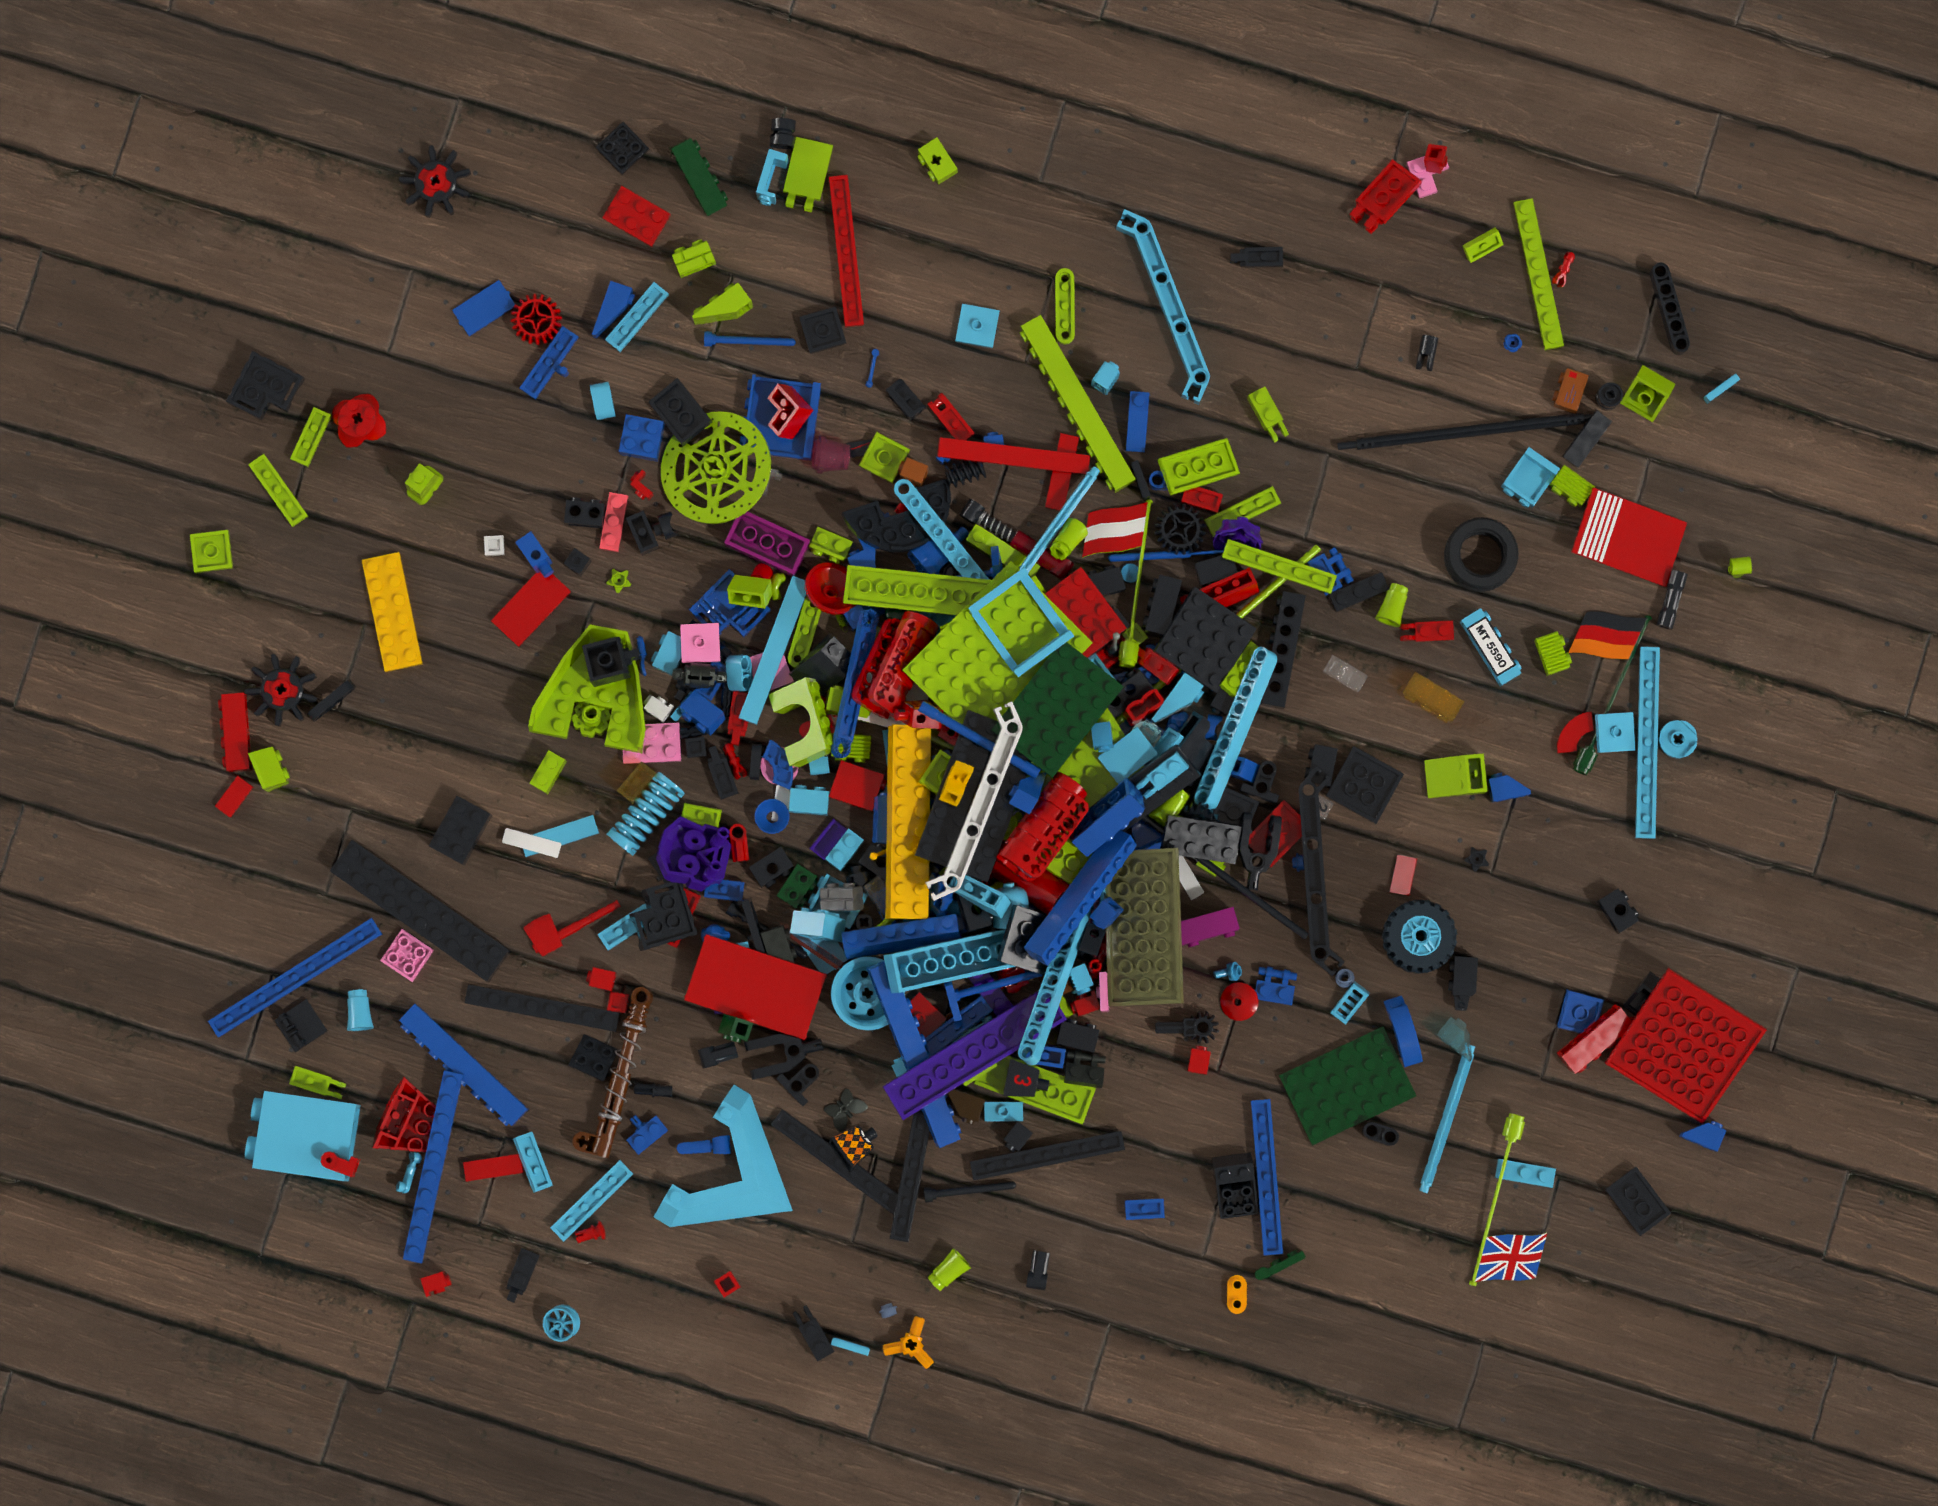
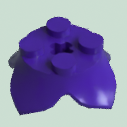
M1238 517L1237 520L1224 519L1222 526L1215 532L1216 535L1213 539L1214 550H1224L1227 539L1261 550L1263 540L1259 534L1260 527L1248 522L1249 519L1246 517Z

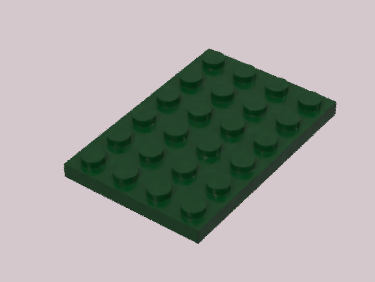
M1068 642L1064 643L1051 653L1013 702L1023 727L1015 750L1053 778L1124 686ZM1010 708L1002 716L1005 722L1013 718ZM999 722L991 730L997 736L1001 730ZM1010 722L1007 725L1008 732L1013 734L1017 731V725L1014 722Z
M1384 1026L1279 1075L1312 1146L1416 1097V1093Z

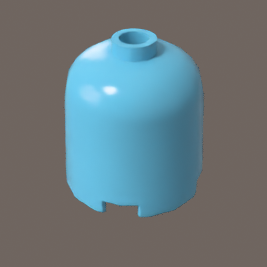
M1013 882L1003 883V887L996 889L1004 893L1011 904L1002 919L992 915L993 928L1006 929L1013 905L1029 909L1027 892L1020 886H1014Z

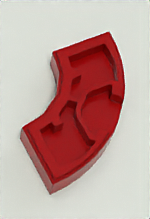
M1592 711L1574 717L1565 725L1558 738L1557 754L1576 752L1580 738L1585 733L1594 731Z

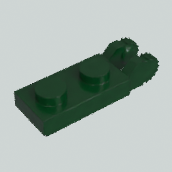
M1296 1249L1287 1254L1288 1258L1282 1261L1280 1258L1270 1263L1271 1267L1257 1269L1255 1278L1258 1280L1266 1279L1305 1259L1306 1256L1303 1251L1298 1252Z

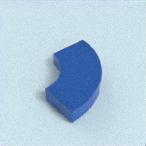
M769 740L762 758L767 760L773 768L774 777L772 783L790 790L793 783V767L789 766L785 750L776 742Z

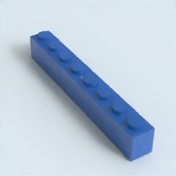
M1119 830L1112 840L1105 842L1095 850L1024 946V949L1031 958L1048 966L1056 957L1058 951L1067 942L1069 936L1078 927L1083 917L1090 911L1094 902L1101 896L1103 890L1112 881V878L1123 866L1128 856L1134 851L1137 844L1130 834Z
M414 1004L399 1020L402 1023L400 1027L408 1034L412 1032L416 1036L414 1040L421 1047L426 1045L430 1049L428 1053L435 1060L438 1058L444 1062L442 1066L446 1070L464 1074L462 1085L464 1087L468 1085L472 1089L470 1093L478 1100L482 1098L486 1102L484 1106L492 1113L496 1111L500 1115L498 1119L504 1125L510 1124L514 1126L529 1110L417 1004Z

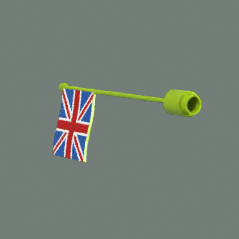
M1509 1113V1117H1506L1502 1132L1508 1144L1472 1281H1469V1285L1476 1286L1479 1281L1494 1279L1521 1281L1536 1278L1547 1233L1539 1235L1504 1234L1488 1236L1512 1142L1516 1143L1517 1139L1521 1140L1525 1125V1117Z

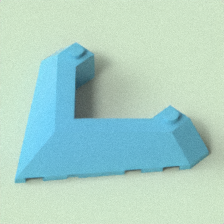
M733 1085L713 1118L730 1128L742 1181L691 1194L672 1184L654 1215V1218L669 1227L793 1211L752 1097L746 1091Z

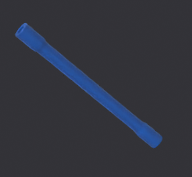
M922 702L918 709L919 712L992 752L995 745L994 742L945 715L927 702ZM1014 754L1012 755L1010 763L1036 779L1041 769L1027 760H1023Z

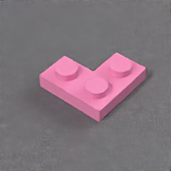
M1425 156L1406 163L1409 171L1422 181V184L1416 189L1419 199L1438 192L1432 177L1436 173L1426 172ZM1447 163L1446 167L1443 168L1442 171H1445V170H1448V169H1449L1448 163Z

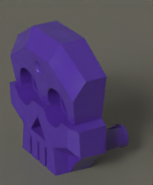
M682 816L676 819L663 831L656 855V860L664 879L673 883L686 884L688 888L701 892L713 884H720L725 876L731 850V844L727 840L730 834L729 830L725 827L718 828L708 824L701 826Z

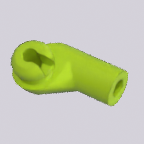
M775 573L771 578L773 601L782 599L779 586L786 581L784 573Z

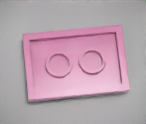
M680 723L645 724L643 753L623 750V764L680 762Z

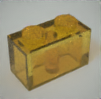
M641 761L618 788L617 792L633 805L635 799L642 795L641 792L647 789L650 782H653L656 773Z

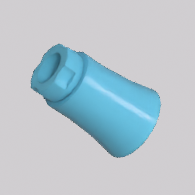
M367 990L348 991L347 1031L373 1029Z

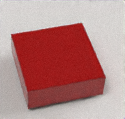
M610 991L607 1011L626 1014L629 994Z

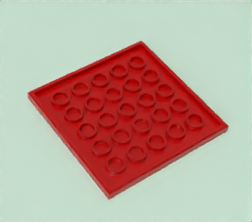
M1668 968L1606 1059L1605 1064L1703 1124L1755 1049L1767 1028Z

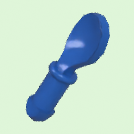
M638 636L636 638L637 648L641 656L639 670L643 676H647L644 665L645 656H647L643 637Z

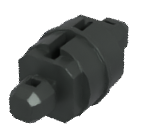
M699 662L685 664V670H682V668L673 669L672 678L680 681L684 679L685 686L700 689L714 687V681L717 683L726 682L727 674L724 671L715 672L714 666Z

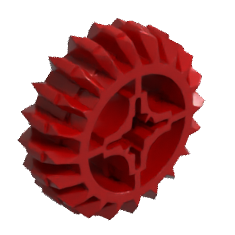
M533 294V299L526 295V302L520 299L521 306L514 305L518 312H511V315L516 317L510 319L511 323H517L512 326V329L518 330L516 332L517 337L523 334L521 338L523 342L529 338L528 343L530 345L533 343V340H535L536 345H540V339H542L543 343L546 344V337L553 340L554 338L551 333L557 334L558 330L555 327L561 328L562 326L559 322H556L562 320V316L557 315L561 310L559 308L554 309L557 303H551L552 299L550 297L544 301L545 296L543 294L540 295L539 299H537V294ZM539 305L546 307L551 312V316L541 314L539 312ZM533 306L532 312L522 317L524 311ZM536 313H537L539 319H541V320L537 323V327H536V324L534 323V321L532 320V318H534V316H536ZM551 322L550 326L544 332L540 333L541 326L543 324ZM521 323L532 325L534 334L524 330Z

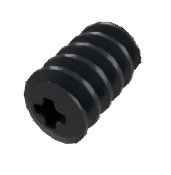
M959 461V467L952 463L951 470L947 465L944 467L950 487L953 484L957 488L958 481L965 485V479L972 483L973 476L979 481L980 474L987 478L983 462L973 461L972 463L971 461H966V465H964L962 461Z

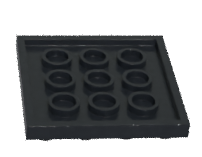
M1193 587L1153 652L1212 692L1217 693L1221 688L1219 686L1220 683L1234 667L1257 628L1197 587Z

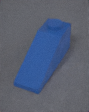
M610 281L592 332L593 338L597 339L627 310L628 305L633 304L635 294H633L631 287Z
M1130 391L1126 451L1145 453L1149 392Z
M1039 773L1036 779L1031 776L1021 779L1017 786L1013 785L1009 792L1011 796L1009 804L1030 814L1039 799L1046 773Z

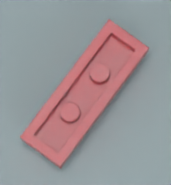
M609 492L599 549L619 552L628 495Z

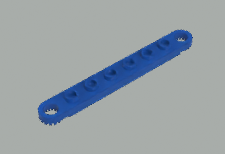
M865 609L859 615L834 730L833 744L831 745V752L836 758H845L851 752V742H853L861 706L852 699L851 693L875 641L876 626L879 618L878 614H876L877 612L873 609ZM868 614L871 616L870 624L866 620V615ZM840 743L843 745V752L841 754L838 750Z

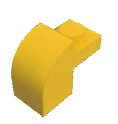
M956 760L947 775L939 800L957 807L974 767Z

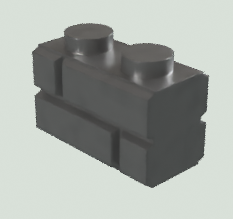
M839 883L827 884V887L820 889L821 910H863L862 886L855 887V883H843V887H839Z

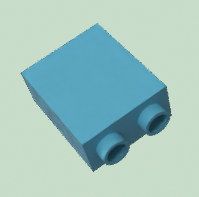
M264 1091L263 1099L254 1098L251 1120L258 1121L259 1126L257 1137L248 1136L245 1159L253 1160L252 1168L349 1181V1176L323 1167L321 1156L325 1152H335L340 1158L350 1160L354 1152L361 1105Z

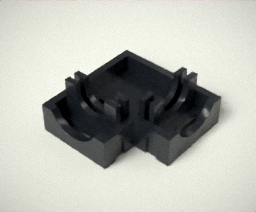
M252 351L226 402L261 421L270 404L288 413L292 400L305 381V378ZM294 382L295 385H294V387H293V389H292L290 395L288 396L287 400L285 401L284 399H285V397H286V395H287V393H288V391H289V389H290L292 383ZM240 400L256 409L252 411L237 403V401Z
M668 882L642 890L647 909L629 914L637 930L640 951L697 935L682 883ZM673 886L672 890L655 894V890ZM641 921L646 934V938L644 937L643 930L640 924Z

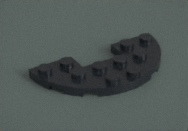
M947 478L916 488L945 524L951 502V491ZM878 501L841 513L848 528L860 540L879 550L906 552L922 546L931 540V537L909 510L884 518Z

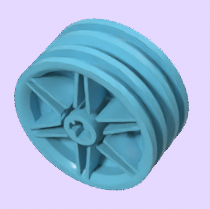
M876 957L853 959L843 965L833 979L831 1001L834 1010L845 1023L854 1028L876 1030L888 1025L869 974L867 978L861 977L862 971H867V967L884 961ZM847 983L853 984L852 990L846 989ZM865 988L873 991V995H870L871 998L869 999L866 996H862V991H865ZM851 1002L856 1003L855 1009L849 1008ZM868 1009L874 1010L873 1016H868Z

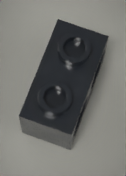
M572 497L571 500H566L564 524L603 529L606 506L601 500L590 499V502H583L582 498ZM579 507L581 509L580 514L572 516L570 513L572 508ZM592 509L600 511L597 518L590 517L589 514Z

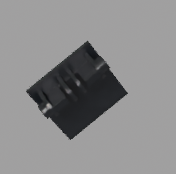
M307 999L288 1012L279 1015L274 1020L295 1053L327 1032V1029Z
M584 1034L568 1066L600 1081H605L617 1055L615 1051L619 1049Z

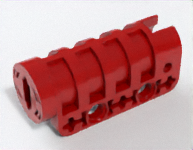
M905 611L901 620L896 618L886 619L851 693L852 699L881 718L888 719L889 715L894 718L895 709L902 708V702L906 701L907 693L914 684L902 670L936 636L939 630L938 624L930 618L912 611ZM884 638L888 642L885 649L882 647V640ZM870 672L872 674V680L868 683L866 680V675Z
M1057 772L1040 793L1039 799L1031 813H1026L1007 838L1006 844L996 856V859L1025 882H1031L1040 877L1089 810L1088 803L1084 800L1087 796L1084 788L1069 776Z

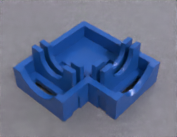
M729 569L689 611L702 624L707 622L699 615L701 612L712 623H719V636L724 629L731 625L745 637L771 610L768 606L764 609L729 604L727 588L735 575ZM760 612L759 617L750 626L746 627L745 625Z

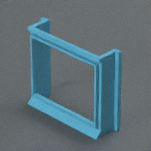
M1025 567L968 608L972 617L1017 677L1074 637L1073 633L1067 629L1030 578L1029 572ZM1018 581H1021L1059 633V636L1017 665L978 610Z

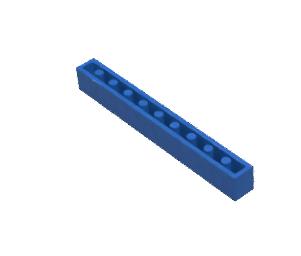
M885 961L867 967V971L906 1071L932 1055L929 1051L926 1052L924 1045L927 1043L924 1035L919 1034L917 1027L920 1025L917 1017L912 1016L910 1009H913L909 998L906 999L903 992L891 993ZM947 1094L922 1108L929 1130L938 1148L960 1140L959 1134L961 1130L958 1123L953 1121V1109L951 1105H947L945 1100Z

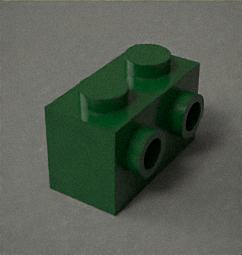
M797 864L777 894V897L796 910L798 907L802 908L808 899L805 897L809 890L813 891L818 884V881H816L817 876Z

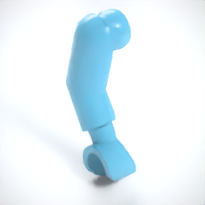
M409 1153L410 1164L407 1165L403 1182L399 1181L396 1185L397 1192H409L417 1168L416 1164H419L422 1159L420 1153Z

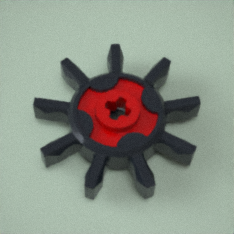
M431 145L428 150L430 161L423 165L410 155L408 160L412 166L418 169L415 177H399L401 184H413L417 190L405 200L407 205L410 206L422 198L427 201L425 216L427 218L431 217L434 204L443 203L446 211L453 215L454 209L449 199L454 194L462 198L469 199L470 197L468 191L457 187L458 179L471 175L470 169L453 171L451 165L458 155L455 150L443 162L436 160V151L434 146ZM438 179L440 183L433 185L432 180L436 181Z
M271 654V662L274 669L268 674L263 673L257 667H252L253 673L262 678L261 687L246 689L245 694L250 696L261 695L264 702L254 711L257 717L270 707L276 710L274 721L278 727H281L284 711L292 710L298 720H304L303 713L298 709L297 705L302 699L309 702L318 701V698L314 695L304 693L303 686L305 683L315 680L317 676L315 673H310L300 678L295 674L296 669L300 665L301 658L296 656L292 660L289 669L280 668L277 655ZM284 685V688H286L287 690L286 692H282L281 695V693L278 691V688H282V686Z

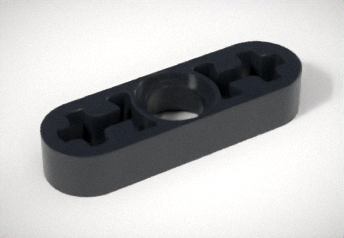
M351 679L347 680L311 709L307 715L313 722L317 721L356 688V685Z

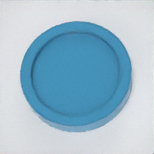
M1130 563L1123 566L1121 570L1123 580L1128 583L1137 581L1138 567L1135 564Z

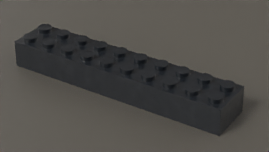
M354 840L350 841L330 869L331 873L488 983L511 952Z

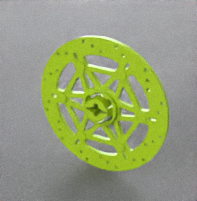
M720 411L706 413L713 422L705 429L713 427V433L691 446L687 443L681 448L679 447L681 443L673 435L666 446L661 463V481L665 494L671 504L689 519L706 524L728 522L749 511L765 491L771 471L769 447L759 429L740 415ZM729 427L739 431L748 439V443L742 446L724 435L725 428ZM717 439H719L720 451H714ZM711 441L708 453L698 449V447ZM724 441H728L737 448L725 453ZM694 452L704 456L700 462L692 455ZM682 453L685 455L684 478L677 482L676 462L679 454ZM741 453L740 456L731 462L730 456ZM755 453V476L753 481L749 482L746 480L748 456ZM690 460L698 465V469L689 475ZM743 460L742 475H739L733 467ZM711 465L717 466L720 470L714 469ZM731 473L739 479L738 483L728 480ZM698 474L701 475L702 479L690 483ZM706 483L707 495L695 489V486ZM723 483L734 486L720 495ZM712 484H717L715 496H712ZM687 490L693 491L707 500V507L701 508L692 504L684 497L683 493ZM739 490L744 491V495L739 500L729 506L719 508V501Z

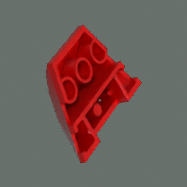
M405 1077L402 1078L392 1092L376 1128L372 1148L426 1152L436 1105Z

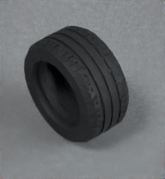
M1484 517L1469 519L1460 524L1447 540L1444 550L1446 570L1453 581L1466 590L1474 592L1494 590L1504 584L1516 569L1519 555L1516 539L1508 527L1506 528L1504 524L1497 522V520ZM1474 535H1484L1496 541L1501 549L1502 556L1499 568L1486 575L1475 574L1468 570L1461 560L1460 552L1462 544L1466 539Z

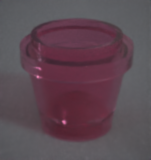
M819 435L818 439L814 440L811 465L812 469H815V473L822 474L823 472L848 469L850 445Z

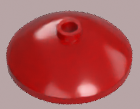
M826 562L814 566L809 571L805 579V591L815 607L828 614L840 615L856 606L843 603L847 568L836 563Z

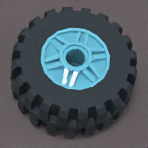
M1417 899L1406 902L1391 912L1384 924V931L1382 933L1384 950H1386L1388 958L1394 962V965L1404 969L1406 972L1421 974L1434 971L1444 965L1454 953V948L1457 944L1455 922L1453 918L1451 919L1446 909L1444 910L1441 905L1430 902V900ZM1416 932L1423 934V941L1416 939Z

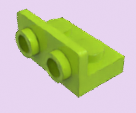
M817 527L814 537L809 544V549H811L812 554L819 557L823 554L829 557V561L839 564L840 562H845L853 541Z

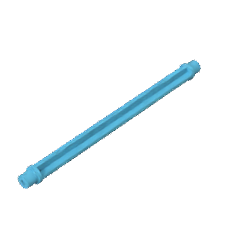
M1093 466L1090 472L1086 473L1083 480L1021 564L1020 570L1025 567L1030 572L1097 479L1096 476L1100 472L1098 468Z
M1467 1044L1465 1051H1463L1428 1163L1420 1182L1422 1183L1419 1190L1428 1194L1429 1187L1432 1186L1474 1057L1475 1046Z

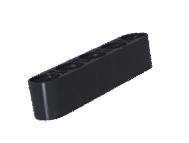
M1659 262L1651 269L1650 278L1671 351L1676 355H1682L1690 347V340L1669 267L1665 263ZM1655 269H1662L1664 276H1657ZM1660 287H1667L1669 289V294H1662L1660 291ZM1672 305L1674 312H1667L1665 306ZM1671 323H1677L1680 327L1679 331H1673ZM1676 341H1682L1685 348L1678 349Z

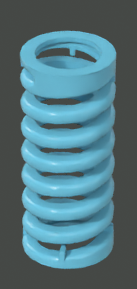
M658 772L653 778L659 785L649 782L648 787L652 792L648 790L641 792L645 800L641 798L635 799V803L639 808L631 805L628 808L631 815L626 813L622 815V819L626 824L620 821L615 823L620 833L612 827L606 834L632 856L640 848L639 843L632 836L642 842L647 840L646 836L637 827L648 834H652L653 829L645 820L655 826L660 824L659 820L650 811L661 818H665L666 813L658 804L667 810L673 809V805L663 795L674 802H678L679 797L682 798L685 794L684 791L661 772Z

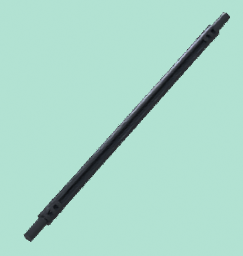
M1575 413L1357 438L1356 441L1337 443V449L1357 448V450L1579 425L1587 422L1592 414Z

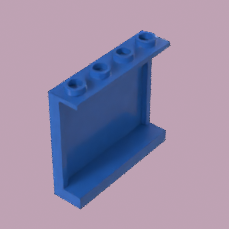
M753 374L752 379H748L747 390L750 391V397L745 400V409H748L747 417H743L754 424L762 433L769 447L770 456L811 461L821 383L813 382V384L756 377ZM778 383L792 386L813 409V412L793 440L778 437L768 426L778 411L769 401L768 396ZM741 435L740 445L743 446L748 443V439Z

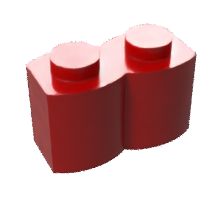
M1157 689L1150 690L1143 695L1141 700L1130 703L1125 709L1123 716L1130 726H1134L1142 722L1146 715H1152L1157 712L1164 699Z

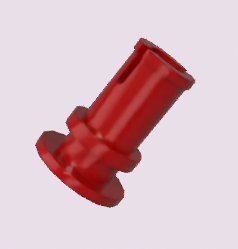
M601 1221L597 1222V1226L591 1225L590 1228L575 1231L578 1243L593 1238L597 1240L600 1236L602 1239H606L605 1228Z

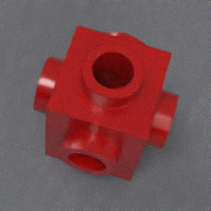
M1019 967L1003 969L996 972L999 978L997 980L1025 972ZM1026 980L1000 987V989H1004L1008 993H1016L1022 989V986L1028 984L1029 981Z

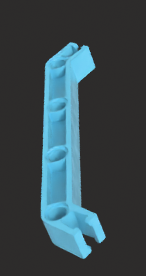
M1124 209L1121 219L1124 220L1126 217L1135 222L1134 227L1122 225L1123 221L1119 220L1116 230L1133 237L1136 241L1189 377L1181 397L1186 400L1189 399L1187 392L1192 385L1200 388L1198 397L1194 396L1193 398L1194 403L1199 405L1210 379L1208 368L1150 221ZM1144 225L1147 231L1140 233L1137 231V227ZM1160 274L1164 275L1166 281L1160 283L1156 280V277ZM1178 324H1183L1186 330L1180 333L1175 327ZM1202 374L1205 377V381L1197 382L1195 376Z

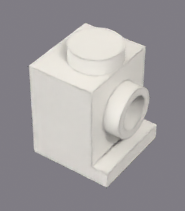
M651 695L643 703L645 705L644 710L662 723L665 722L673 711L674 706L672 704L666 706L668 702L660 696L655 698Z

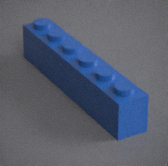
M956 914L842 932L846 960L908 950L960 938Z

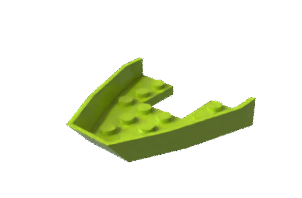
M591 624L586 628L563 656L533 705L528 724L529 732L567 739L575 703L594 705L599 708L612 710L604 744L605 747L643 753L646 728L636 660L632 661V665L629 666L631 678L594 687L590 682L582 648L586 644L620 637L624 648L633 650L628 631Z

